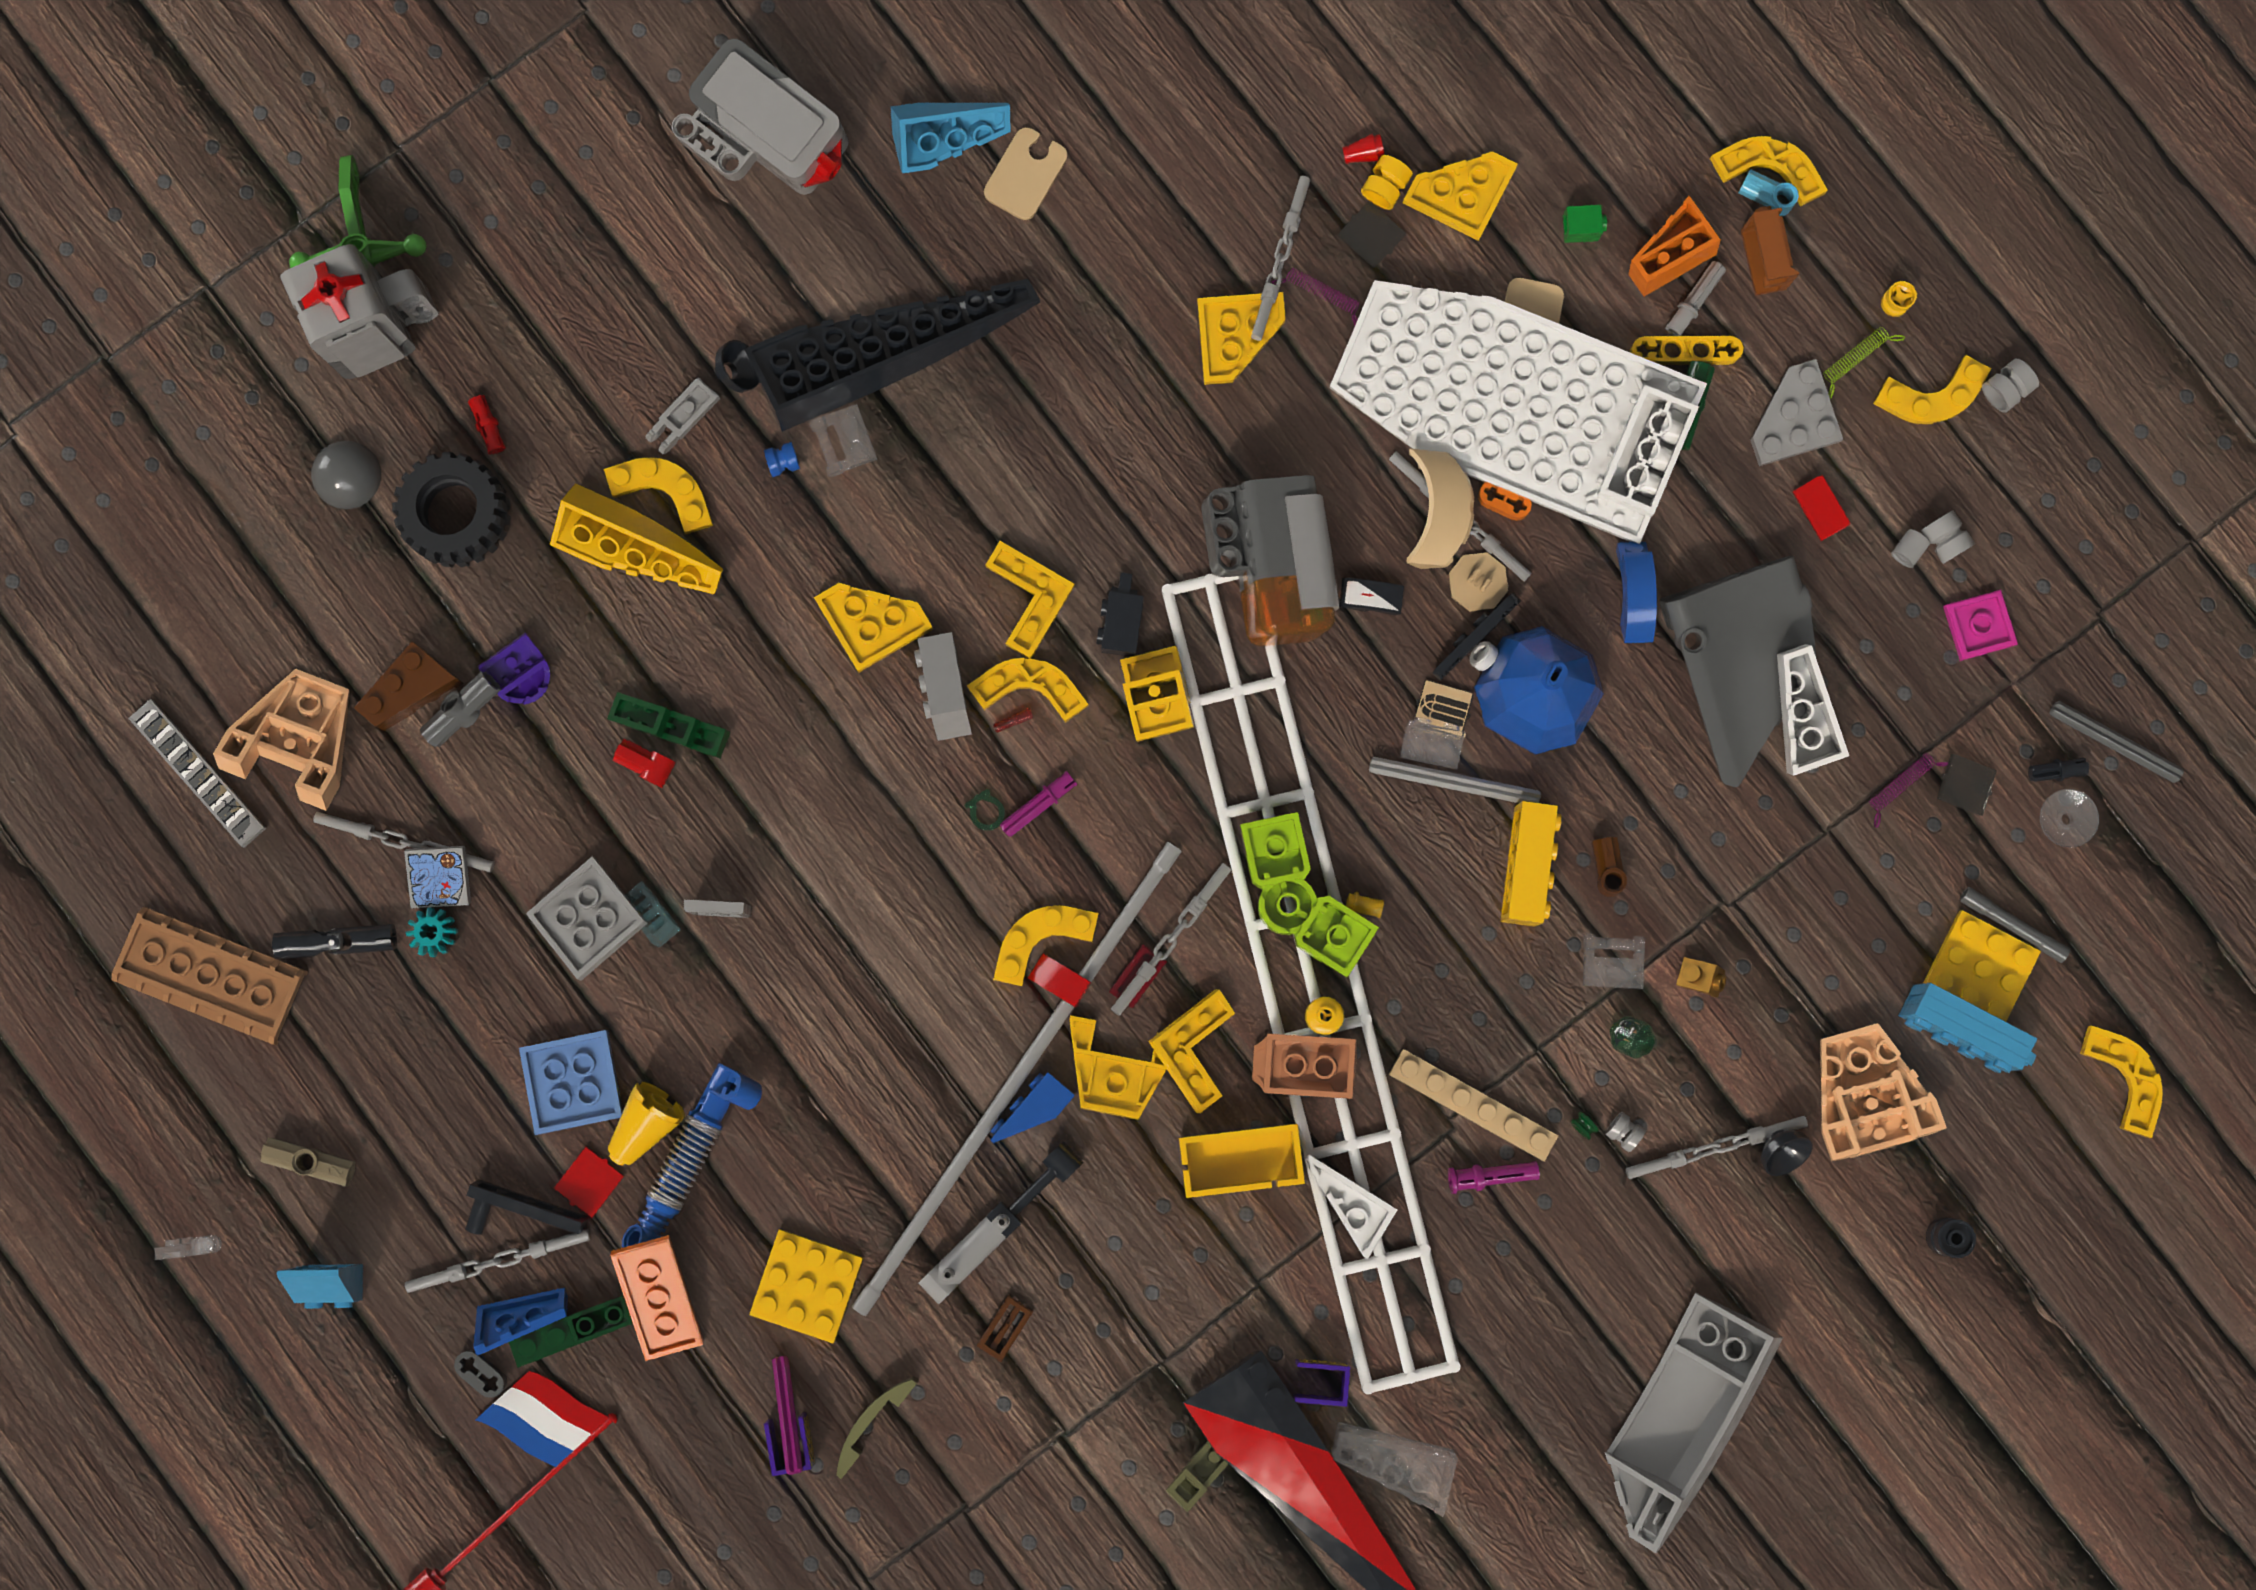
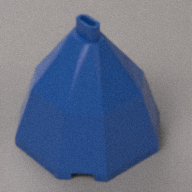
M1543 626L1503 636L1496 647L1498 649L1497 659L1491 667L1481 673L1474 686L1475 694L1478 697L1482 710L1484 726L1534 755L1575 745L1604 695L1593 655ZM1556 671L1558 675L1554 681H1551V676Z

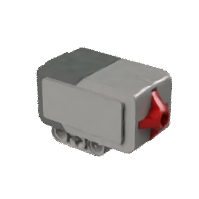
M738 39L727 40L691 85L689 97L697 108L694 115L680 114L672 122V131L677 139L725 178L731 181L742 179L757 161L797 193L803 195L812 193L819 184L828 182L836 176L842 166V154L847 149L849 142L838 116ZM687 124L693 125L692 133L686 136L681 135L682 127ZM707 127H712L715 131H717L719 134L723 136V139H721ZM701 138L708 145H714V150H706L701 142H699ZM729 160H739V165L735 170H726V164Z
M355 245L340 246L294 266L280 275L292 306L299 313L297 317L310 347L345 379L362 377L411 354L416 347L407 326L413 323H426L438 316V311L428 288L413 270H401L383 278Z

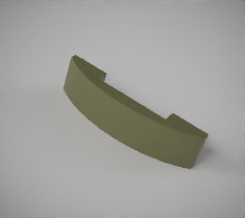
M909 1378L886 1390L863 1412L843 1445L837 1467V1476L840 1479L843 1478L863 1452L854 1445L857 1439L888 1400L897 1407L900 1406L919 1380L917 1378Z
M1207 1441L1165 1491L1188 1512L1208 1490L1207 1488L1226 1468L1228 1463L1215 1453Z

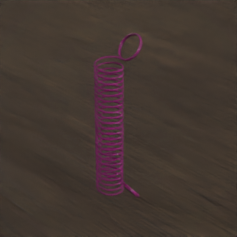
M1308 274L1306 275L1307 279H1306V281H1305V284H1306L1307 281L1309 280V278H1308L1309 275H1308ZM1355 312L1352 315L1354 325H1356L1355 320L1357 322Z
M1927 753L1920 757L1918 762L1915 761L1913 763V768L1918 774L1912 767H1908V772L1913 778L1907 771H1903V776L1908 782L1911 781L1913 784L1915 780H1918L1920 776L1932 768L1929 766L1932 761L1926 756ZM1934 760L1932 762L1934 763V765L1936 764V766L1952 765V763L1949 762L1935 763ZM1902 775L1895 778L1896 780H1893L1891 784H1888L1884 791L1881 790L1879 795L1876 794L1874 799L1871 798V803L1876 807L1875 810H1877L1875 819H1877L1879 814L1877 826L1876 820H1874L1875 828L1879 826L1881 820V813H1878V811H1881L1883 807H1886L1888 803L1909 787ZM1897 779L1903 784L1904 790L1902 789V785L1897 781ZM1892 783L1898 788V790H1902L1900 794L1897 793V789L1892 785ZM1887 787L1893 792V794H1897L1895 798L1892 797V793L1887 789ZM1882 791L1888 796V798H1892L1890 802L1887 801V797L1882 793ZM1877 795L1883 800V804L1885 806L1882 805V801L1877 797Z

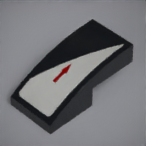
M1342 578L1339 607L1363 612L1375 611L1395 616L1400 615L1404 586L1371 580Z

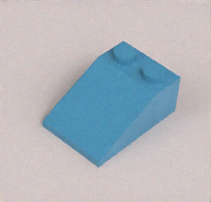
M363 1264L302 1265L277 1271L278 1279L293 1302L304 1303V1308L306 1309L323 1308V1303H334V1308L353 1307V1302L363 1300Z

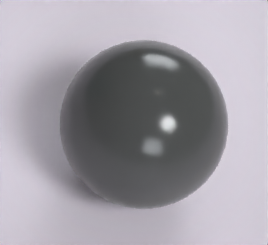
M338 441L323 448L316 456L311 469L312 484L318 496L330 506L339 509H353L364 505L375 495L381 482V467L375 454L366 446L353 441Z

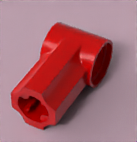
M623 739L618 745L613 758L614 762L640 774L639 777L660 788H663L676 764L673 760L655 751L650 752L626 739Z

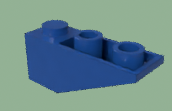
M1049 1072L1045 1076L1039 1073L1028 1086L1032 1089L1031 1093L1025 1099L1020 1096L1010 1107L1013 1114L1005 1122L1001 1118L990 1132L994 1136L990 1141L992 1143L998 1142L1057 1118L1075 1095Z

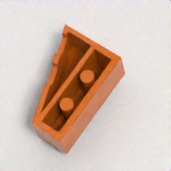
M1690 196L1684 200L1683 205L1674 215L1668 218L1666 224L1656 235L1654 234L1631 260L1628 275L1644 297L1717 255L1721 239Z

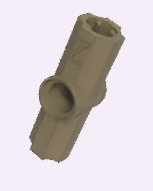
M268 1137L261 1152V1162L345 1187L349 1186L355 1172V1161L272 1137ZM307 1154H310L314 1160L310 1170L306 1169L303 1165V1159Z

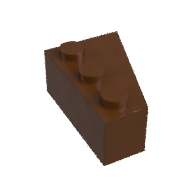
M411 641L355 705L354 709L374 726L385 731L414 714L419 708L429 702H434L444 693L464 683L423 648Z

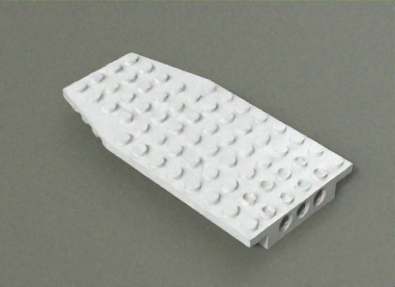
M1374 280L1331 382L1330 389L1412 449L1447 452L1456 459L1462 470L1470 477L1491 483L1541 506L1627 541L1640 544L1698 411V404L1707 383L1494 297L1439 291L1433 288L1424 289L1412 287L1411 285Z

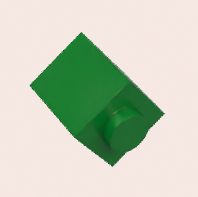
M1601 205L1567 206L1562 215L1564 243L1599 241L1603 232L1607 230L1606 214H1602Z

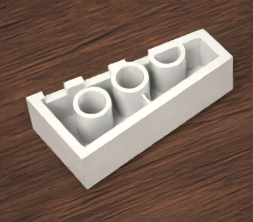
M1804 644L1777 654L1787 773L1794 776L1848 757L1849 753L1812 645Z

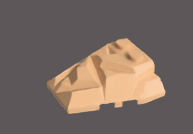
M1878 1023L1820 1040L1821 1128L1831 1161L1849 1157L1854 1158L1897 1146L1947 1128L1937 1099L1931 1092L1928 1093L1919 1082L1917 1073L1914 1069L1910 1070L1900 1057L1901 1052Z

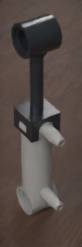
M1064 1141L1042 1161L1048 1169L1009 1207L1001 1201L918 1283L938 1305L1022 1224L1017 1215L1056 1177L1063 1183L1084 1163Z

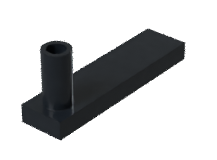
M479 1179L470 1184L466 1195L474 1198L465 1228L466 1231L473 1234H483L491 1205L577 1234L586 1228L589 1220L588 1216Z

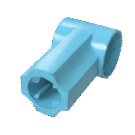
M1751 169L1738 192L1764 206H1771L1772 209L1782 208L1779 216L1787 215L1799 197L1798 190L1794 185L1779 183ZM1777 195L1785 196L1789 204L1780 203Z

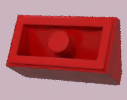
M1823 475L1814 478L1792 492L1820 541L1827 539L1850 525L1849 519Z

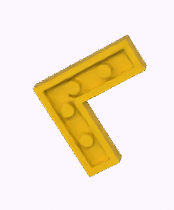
M999 541L985 565L986 568L1034 595L1005 644L1025 657L1032 659L1075 584Z
M1219 989L1212 991L1148 1041L1196 1113H1202L1222 1097V1094L1191 1049L1235 1014Z

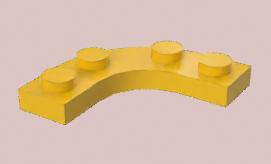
M1757 136L1741 140L1713 154L1710 158L1723 183L1755 168H1767L1779 173L1787 183L1797 188L1799 194L1797 202L1800 207L1826 194L1828 191L1815 166L1803 151L1789 142L1786 144L1771 139L1768 136Z
M1965 355L1949 384L1937 393H1922L1888 377L1873 404L1911 423L1934 424L1945 421L1960 414L1974 401L1992 368Z
M638 458L604 469L613 498L642 489L653 488L661 490L674 501L685 534L713 526L704 495L699 485L686 470L677 464L660 458Z
M1015 658L995 665L967 685V688L983 710H986L1012 691L1028 688L1038 691L1045 696L1065 723L1089 706L1066 674L1048 662L1035 659Z
M1054 905L1042 907L1024 915L1011 927L1004 938L993 980L1023 986L1028 959L1033 948L1041 940L1050 936H1066L1092 942L1099 913Z
M2088 1026L2080 1054L2109 1063L2119 1069L2126 1078L2129 1088L2128 1101L2120 1129L2152 1138L2161 1109L2163 1092L2160 1075L2156 1072L2154 1065L2149 1059L2150 1056L2141 1046L2127 1037L2095 1026Z

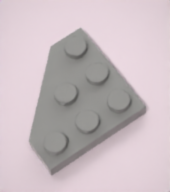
M1817 359L1791 366L1786 370L1780 385L1750 439L1759 466L1840 443L1843 440Z

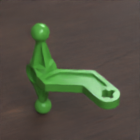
M353 155L341 156L339 160L338 190L348 236L343 238L339 245L310 256L300 251L293 253L290 257L289 265L292 268L340 246L351 244L355 245L375 267L376 264L403 253L414 257L421 256L426 251L427 245L425 239L417 234L407 236L402 242L371 240L367 238L359 203V171Z

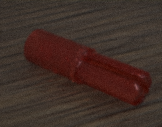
M1026 708L994 723L993 727L995 728L1013 720V722L995 729L998 733L1034 717L1030 708Z

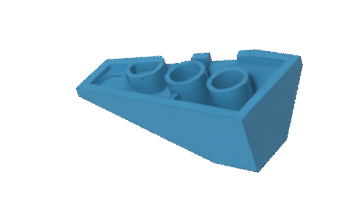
M913 103L891 106L892 135L902 173L930 170L938 166V162L951 156L956 158L962 155V151L975 145L981 146L1011 132L1009 103Z

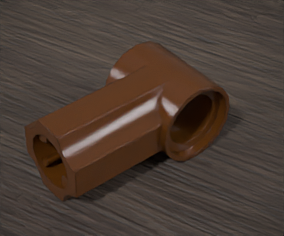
M1607 837L1594 840L1591 843L1598 876V890L1606 897H1615L1627 885V877L1623 871L1618 838ZM1610 875L1618 879V889H1610L1606 886V876Z

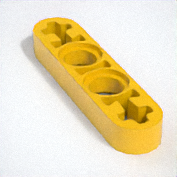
M1644 336L1635 340L1630 348V353L1660 365H1689L1691 361H1701L1710 365H1729L1735 363L1741 357L1744 348L1740 339L1734 336ZM1714 343L1717 344L1716 349H1724L1727 344H1730L1731 349H1736V352L1729 357L1728 352L1718 351L1716 357H1713L1715 352ZM1642 344L1645 345L1647 350H1655L1657 344H1660L1658 350L1659 358H1656L1657 352H1649L1646 357H1642V352H1637ZM1667 344L1677 345L1680 350L1679 356L1675 358L1667 356L1664 350ZM1695 344H1704L1708 348V355L1703 358L1696 356L1693 351Z

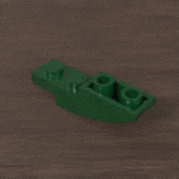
M622 1295L510 1341L509 1345L517 1368L631 1325L633 1322Z

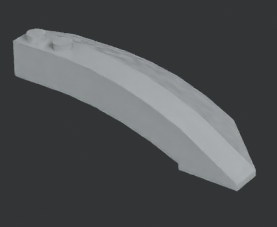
M1698 1293L1694 1294L1667 1350L1641 1397L1611 1446L1605 1452L1607 1462L1611 1465L1614 1475V1485L1620 1506H1623L1628 1523L1626 1527L1629 1537L1654 1553H1658L1713 1469L1743 1417L1783 1339L1781 1335L1760 1323Z

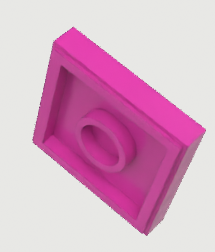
M2001 590L1943 606L1960 661L2018 645Z

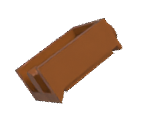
M1765 206L1756 209L1755 213L1752 214L1741 229L1755 296L1787 290L1800 274L1792 268L1793 261L1783 217L1779 216L1782 208L1772 209L1771 206Z

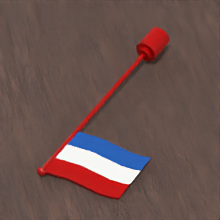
M528 1371L475 1420L498 1430L526 1453L554 1466V1468L441 1571L436 1568L433 1570L429 1568L424 1569L403 1590H446L445 1583L447 1580L445 1575L612 1422L616 1424L618 1421L617 1415L610 1413L607 1416L581 1403L553 1380L539 1373Z

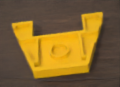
M1070 1015L1069 1022L1081 1109L1139 1120L1165 1074L1166 1067L1154 1050L1151 1062L1091 1051L1096 1020Z

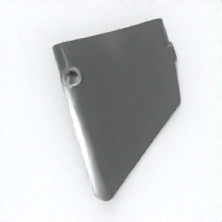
M1794 556L1783 557L1659 599L1668 629L1674 630L1675 645L1683 653L1720 779L1724 784L1732 787H1738L1742 783L1759 751L1782 716L1777 654L1806 644L1812 645L1816 656L1811 616L1812 601L1808 589L1801 582ZM1693 632L1696 635V642L1692 647L1688 648L1685 645V638L1689 633Z

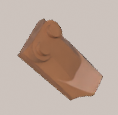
M1267 1034L1260 1043L1254 1045L1252 1080L1262 1088L1264 1093L1353 1099L1356 1078L1357 1039Z

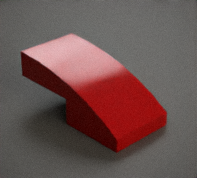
M1042 954L1028 976L1029 980L1075 1008L1091 985L1090 981L1045 954Z

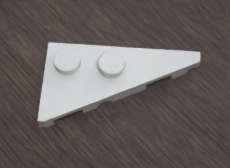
M1308 1154L1304 1160L1361 1254L1368 1259L1397 1212V1209Z

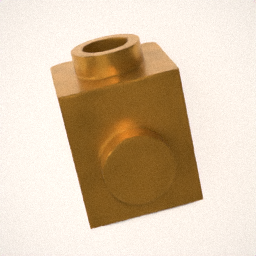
M1684 957L1676 985L1718 998L1719 993L1724 990L1726 985L1725 970L1715 964Z

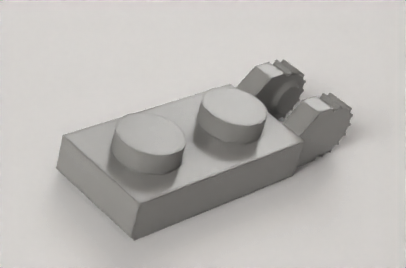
M696 378L658 418L659 421L647 433L646 439L649 442L655 441L667 427L672 433L659 447V451L662 454H666L720 400V397L700 378Z

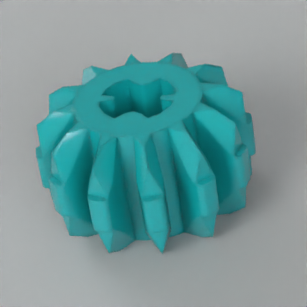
M432 907L427 908L426 915L422 911H417L416 916L419 921H408V924L414 927V931H407L406 936L415 937L409 943V946L411 948L419 946V955L424 956L428 952L432 958L437 956L438 950L442 954L448 953L445 944L455 945L456 941L449 937L450 934L458 933V929L449 928L454 923V918H445V910L440 909L436 913ZM429 927L437 928V932H433L436 934L435 938L427 937V933H430L428 931Z

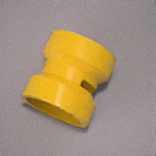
M1906 281L1894 283L1881 298L1883 311L1892 317L1903 315L1916 301L1917 292L1915 287Z

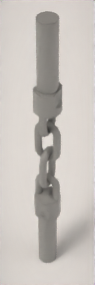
M1300 176L1290 211L1287 212L1283 223L1284 235L1278 241L1274 254L1276 260L1273 271L1268 275L1260 297L1262 302L1251 334V338L1257 341L1262 340L1272 305L1276 302L1279 293L1284 261L1288 259L1292 249L1293 232L1298 231L1301 210L1311 181L1307 176ZM1283 242L1285 245H1288L1285 256L1279 253ZM1272 277L1274 280H1277L1276 285L1270 283Z
M1396 451L1389 460L1420 487V491L1429 498L1425 476ZM1473 520V525L1475 526L1472 527L1470 534L1474 535L1481 542L1480 545L1488 553H1493L1525 582L1532 573L1500 545L1501 542L1491 533L1487 534L1484 532L1478 522Z
M318 811L314 816V823L353 833L355 836L366 840H371L372 837L380 838L383 844L398 849H403L406 846L428 848L426 845L449 847L431 841H423L420 844L408 840V837L403 833L392 830L378 832L375 831L374 825L365 824L364 822L356 823ZM388 834L403 838L400 840L402 845L386 841L385 839L389 838ZM466 854L467 866L490 873L493 871L495 862Z
M1222 863L1198 896H1194L1178 918V926L1171 934L1165 935L1154 949V957L1149 963L1143 962L1136 972L1135 978L1112 1006L1111 1010L1115 1014L1120 1016L1145 982H1148L1157 972L1155 965L1159 960H1165L1177 945L1176 938L1184 928L1191 927L1207 906V901L1230 873V867ZM1187 912L1194 915L1189 923H1187L1186 919L1183 920ZM1168 939V942L1172 943V945L1163 955L1158 950Z
M1801 1116L1767 1127L1759 1126L1749 1129L1747 1133L1738 1136H1728L1698 1148L1681 1149L1668 1153L1665 1157L1626 1168V1174L1628 1179H1632L1669 1167L1674 1169L1715 1153H1725L1746 1144L1755 1145L1765 1142L1766 1139L1771 1137L1772 1133L1781 1129L1789 1131L1808 1127V1122L1805 1116ZM1748 1137V1140H1744V1141H1741V1140H1740V1139H1743V1138ZM1732 1140L1733 1146L1721 1149L1720 1143ZM1709 1148H1712V1149H1713V1150H1710V1151L1701 1153L1702 1150H1706V1149H1709ZM1693 1152L1694 1157L1686 1159L1685 1154Z
M586 1229L579 1234L572 1233L548 1241L542 1240L529 1243V1249L522 1251L516 1248L497 1253L494 1259L481 1263L477 1260H471L447 1267V1270L406 1281L405 1289L407 1293L448 1281L453 1283L477 1276L482 1272V1269L494 1265L504 1268L518 1264L522 1257L531 1255L535 1259L545 1256L548 1252L590 1241V1232ZM515 1253L514 1258L516 1260L501 1263L502 1258H499L500 1256ZM475 1264L473 1268L477 1271L467 1274L465 1267Z

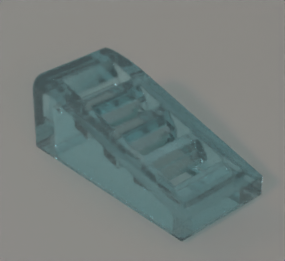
M641 881L626 896L634 903L641 896L645 895L646 898L636 908L641 913L649 905L653 906L642 915L647 922L657 914L660 915L649 926L646 924L641 930L652 944L661 947L681 929L648 887Z

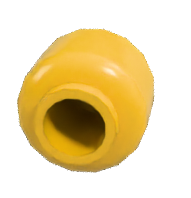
M1319 997L1307 1006L1305 1021L1308 1028L1314 1033L1330 1035L1342 1026L1344 1010L1336 999ZM1324 1010H1328L1330 1014H1326ZM1326 1017H1331L1329 1021H1325Z

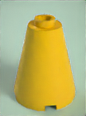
M642 1082L640 1086L639 1083H636L608 1145L611 1160L621 1166L624 1164L631 1165L677 1127L685 1118V1112L677 1101L672 1105L666 1100L669 1095L665 1091L647 1082Z

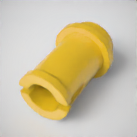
M1359 892L1348 894L1346 907L1354 912L1380 918L1382 915L1384 900L1360 896Z

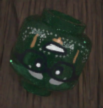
M1632 1016L1621 1018L1610 1029L1613 1049L1633 1059L1649 1054L1655 1045V1035L1652 1027L1648 1023Z

